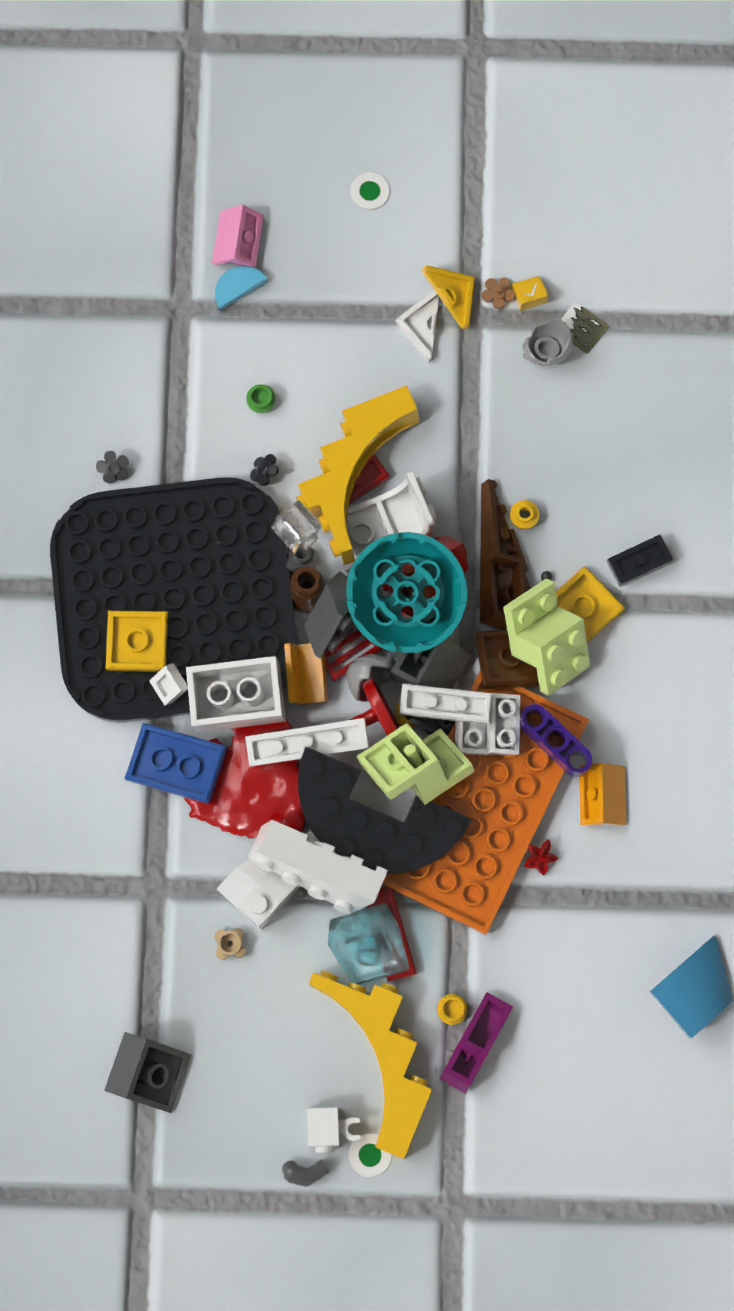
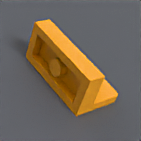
M311 643L302 645L284 644L289 703L308 705L329 702L325 654L320 659L316 657Z
M608 763L591 764L587 773L579 777L580 825L596 826L609 824L625 826L627 824L625 767Z

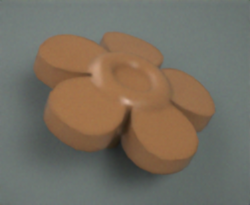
M489 278L485 282L487 290L482 292V299L485 302L493 300V307L501 309L504 307L505 301H513L515 293L509 289L510 281L508 279L501 278L497 285V281L494 278Z

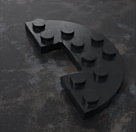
M307 746L303 750L297 782L300 806L309 828L319 842H325L334 846L335 854L350 858L352 855L363 859V866L374 871L379 866L388 870L387 874H399L417 870L435 862L455 846L472 821L471 818L432 801L424 804L415 795L406 818L402 822L350 799L361 770Z

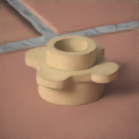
M235 928L233 931L218 930L215 933L214 938L218 946L216 956L219 959L225 960L229 956L241 958L245 955L246 949L242 944L243 930ZM228 941L233 942L231 947L227 946Z

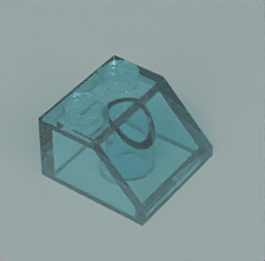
M386 903L330 919L328 946L350 982L359 985L409 970L398 923Z

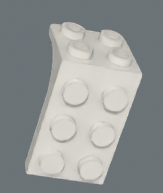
M413 472L406 473V479L396 488L348 508L347 530L355 560L371 543L393 533L414 532L433 538L434 529L437 528L435 523L437 516L432 504L426 505L424 497L426 490L420 477L415 478ZM354 562L344 566L346 573L350 571Z

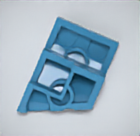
M712 936L649 991L689 1039L693 1038L733 1001L715 936Z

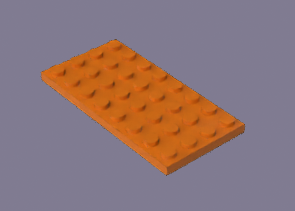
M481 671L470 690L520 695V718L527 706L531 704L541 705L578 740H580L589 721L588 718L522 687L483 689ZM532 713L526 716V721L529 725L536 727L542 724V719L539 715ZM454 723V725H453V727H452V729H451V731H450V733H449V735H448L449 739H450L454 744H455V723ZM521 727L519 755L464 754L472 763L475 772L431 800L472 819L466 832L455 846L444 856L423 868L399 874H386L382 883L383 886L484 935H487L528 849V845H530L564 773V770L523 732ZM552 734L548 736V743L551 746L557 748L564 744L560 735Z

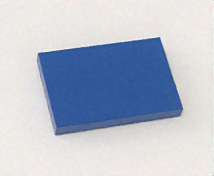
M142 723L125 780L210 805L228 747Z

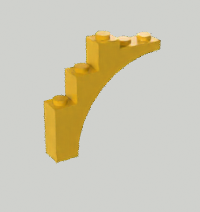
M407 385L343 410L344 422L340 423V427L345 438L320 447L322 459H319L318 463L323 474L298 484L300 495L296 499L301 512H308L311 521L318 519L324 533L329 531L332 540L328 541L334 557L340 556L344 566L355 561L348 537L347 514L349 499L358 476L367 461L382 445L398 433L419 423L418 409Z
M321 970L320 975L313 972L309 986L331 997L348 1011L363 1029L375 1051L382 1074L384 1090L383 1121L375 1148L404 1159L432 1089L426 1087L428 1084L427 1080L411 1074L410 1079L404 1078L417 1042L412 1040L414 1035L399 1028L396 1029L395 1033L390 1031L403 996L398 994L399 988L382 982L381 987L374 985L369 996L365 994L366 988L358 984L349 982L347 987L337 982L338 976L323 970Z

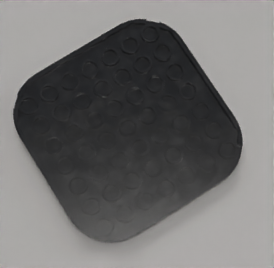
M225 477L96 492L74 502L69 506L70 508L62 518L58 519L51 536L50 559L61 672L69 694L84 711L101 720L118 723L190 715L188 689L173 703L164 706L150 683V680L158 672L106 671L108 611L168 612L166 665L174 663L186 684V667L276 656L280 663L282 688L286 686L287 674L284 644L293 643L298 645L293 600L290 593V574L286 566L288 557L285 531L277 505L269 495L257 488L255 484L242 479Z

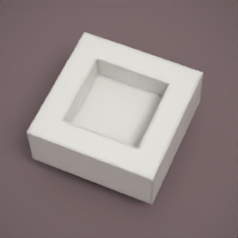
M174 663L166 665L150 680L164 706L173 703L188 689L186 682Z

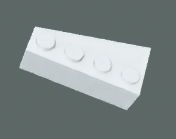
M270 820L261 826L247 857L253 860L258 868L279 874L284 882L307 889L310 896L333 903L336 910L345 914H352L375 902L388 870L377 866L376 871L363 866V859L352 855L350 858L335 854L334 846L325 842H314L312 844L308 842V835L274 820Z

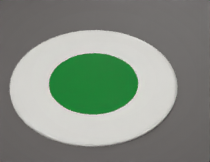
M373 172L357 176L350 187V195L354 203L368 210L381 207L387 201L390 193L386 179Z
M367 1133L361 1135V1139L353 1141L349 1149V1162L352 1168L358 1174L365 1177H376L382 1174L391 1162L392 1154L375 1148L379 1136L377 1134Z

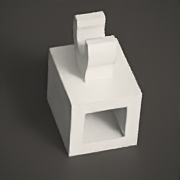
M338 1107L308 1108V1147L315 1146V1153L333 1152V1146L340 1145L339 1133H342L350 1141L360 1140L361 1135H351L348 1131L349 1125L360 1123V1119L351 1117L346 1120H339Z

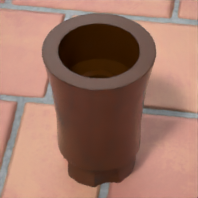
M302 566L291 577L290 593L293 600V608L301 613L311 614L326 583L315 568ZM305 584L313 586L309 589L302 588Z

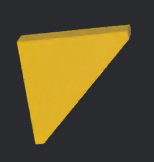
M425 265L422 268V273L461 329L466 330L470 326L475 277Z

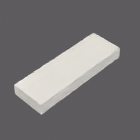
M402 684L399 715L489 725L492 693Z

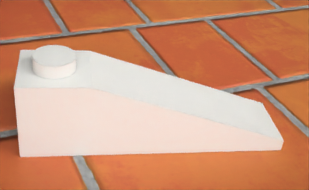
M309 826L304 828L302 833L309 836L308 842L312 844L319 842ZM249 859L237 866L219 885L217 890L258 928L262 929L300 886H293L284 882L279 874L273 871H264L258 868L253 860Z

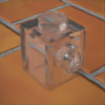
M298 500L277 516L271 528L295 554L303 547L305 550H308L319 540L317 534L322 525Z

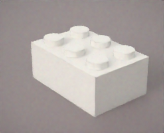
M276 656L186 667L191 726L197 733L286 722L281 669Z

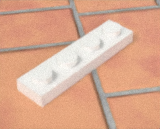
M365 718L245 737L250 767L301 759L305 746L325 755L370 748Z

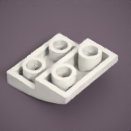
M492 693L489 725L455 721V745L463 754L519 755L520 695Z

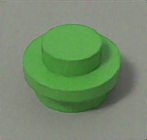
M255 385L247 393V405L256 413H266L275 404V394L267 385Z

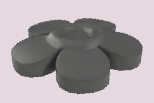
M107 451L104 454V460H99L96 463V470L99 473H104L103 481L106 483H113L115 475L118 480L122 481L128 477V471L125 467L129 465V459L125 455H120L116 460V453L114 451Z

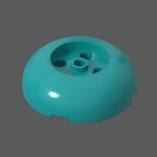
M399 532L377 539L359 554L350 569L347 579V606L354 624L369 641L392 652L417 653L437 646L453 633L461 621L466 608L467 583L459 561L444 544L420 533ZM407 563L412 564L415 568L414 574L412 576H405L402 572L403 565ZM385 584L393 588V594L390 597H384L381 594L380 589ZM427 585L433 586L436 590V594L432 598H427L423 594V588ZM404 586H411L413 588L412 596L404 595ZM403 607H412L414 616L409 619L404 618L401 614Z

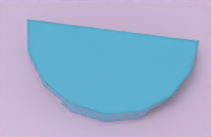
M237 266L227 270L219 278L215 287V301L219 311L268 281L267 277L260 270L250 266Z

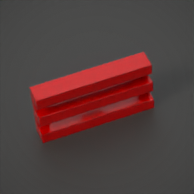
M357 630L349 635L346 640L343 639L333 653L329 650L325 653L326 672L330 675L332 681L336 682L346 675L349 664L337 672L333 670L334 668L370 644H373L374 647L361 656L378 654L383 648L366 639L329 664L327 659L363 636Z

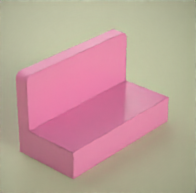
M245 205L222 210L219 217L212 263L222 265L232 262L238 266L256 268L264 215Z

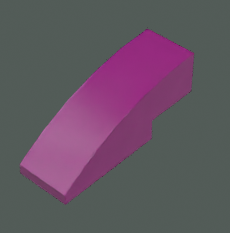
M486 992L439 1078L441 1081L464 1094L467 1093L513 1006Z

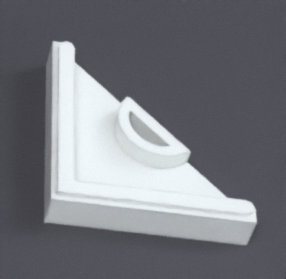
M435 290L395 319L398 327L428 362L432 360L439 296Z

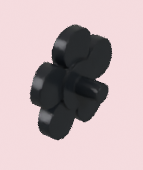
M268 454L265 458L258 457L253 464L256 468L250 473L251 480L254 482L258 481V484L261 486L268 485L270 477H275L279 472V467L275 465L277 461L276 456Z

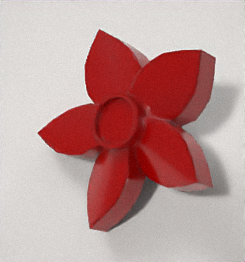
M548 839L542 844L541 848L532 844L528 845L532 856L526 860L524 867L529 869L536 868L543 876L548 871V863L558 860L556 855L549 853L551 841Z

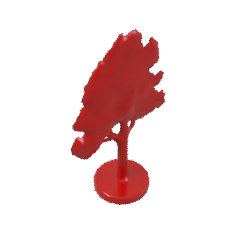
M371 678L365 681L362 686L372 708L350 720L365 718L366 727L375 722H380L388 736L400 728L375 680ZM286 719V722L231 728L235 734L232 737L231 745L227 749L211 803L209 805L184 797V800L191 807L189 816L206 821L212 826L220 827L222 832H230L240 837L247 836L249 839L256 838L261 826L270 820L303 832L305 817L300 806L297 780L299 768L296 765L298 760L250 767L245 739L246 736L291 730L292 725ZM218 738L210 740V742L224 745Z

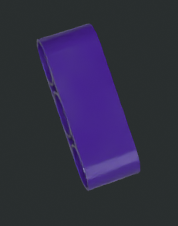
M531 704L523 710L520 718V727L523 732L567 774L572 777H581L586 774L592 764L590 751L541 705ZM532 713L537 714L541 717L542 724L536 727L531 726L527 723L526 716ZM558 734L562 737L564 744L561 747H553L548 743V736ZM573 755L582 756L586 763L585 766L579 769L573 767L570 764V757Z

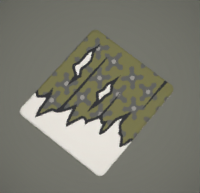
M574 302L561 318L572 333L573 344L585 353L591 351L609 327L608 324L577 302Z

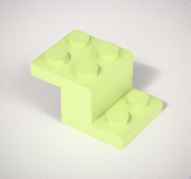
M544 579L503 607L511 654L537 668L540 692L549 696L591 667L584 619L558 607L555 582Z
M407 723L357 756L361 766L390 800L411 788L420 800L427 804L475 772L472 763L441 728L421 740Z

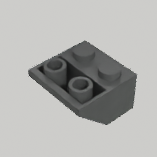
M341 571L326 584L304 625L313 652L319 659L328 650L333 653L342 638L346 640L355 627L347 606L348 576Z
M448 637L442 643L429 650L417 653L401 652L391 670V679L400 684L453 689L471 655Z

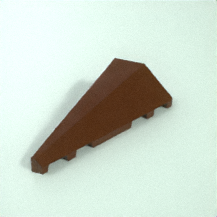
M488 479L481 484L480 624L503 630L507 629L503 607L531 589L525 574L529 569L514 529H509L504 516L507 509L505 504L500 505L495 492V488L498 486L497 482Z

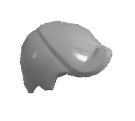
M552 318L534 327L531 336L527 337L523 343V358L542 366H553L565 361L572 353L573 336L567 324L559 318Z
M388 652L386 657L378 654H366L349 664L346 677L350 691L357 701L368 702L362 686L365 681L373 678L379 688L384 682L388 683L390 681V671L396 663L391 653Z

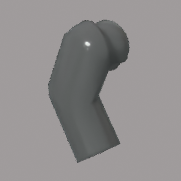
M322 1159L309 1168L298 1166L292 1160L287 1161L282 1166V1172L286 1181L305 1187L330 1172Z

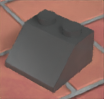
M124 1032L104 1091L172 1113L191 1054Z

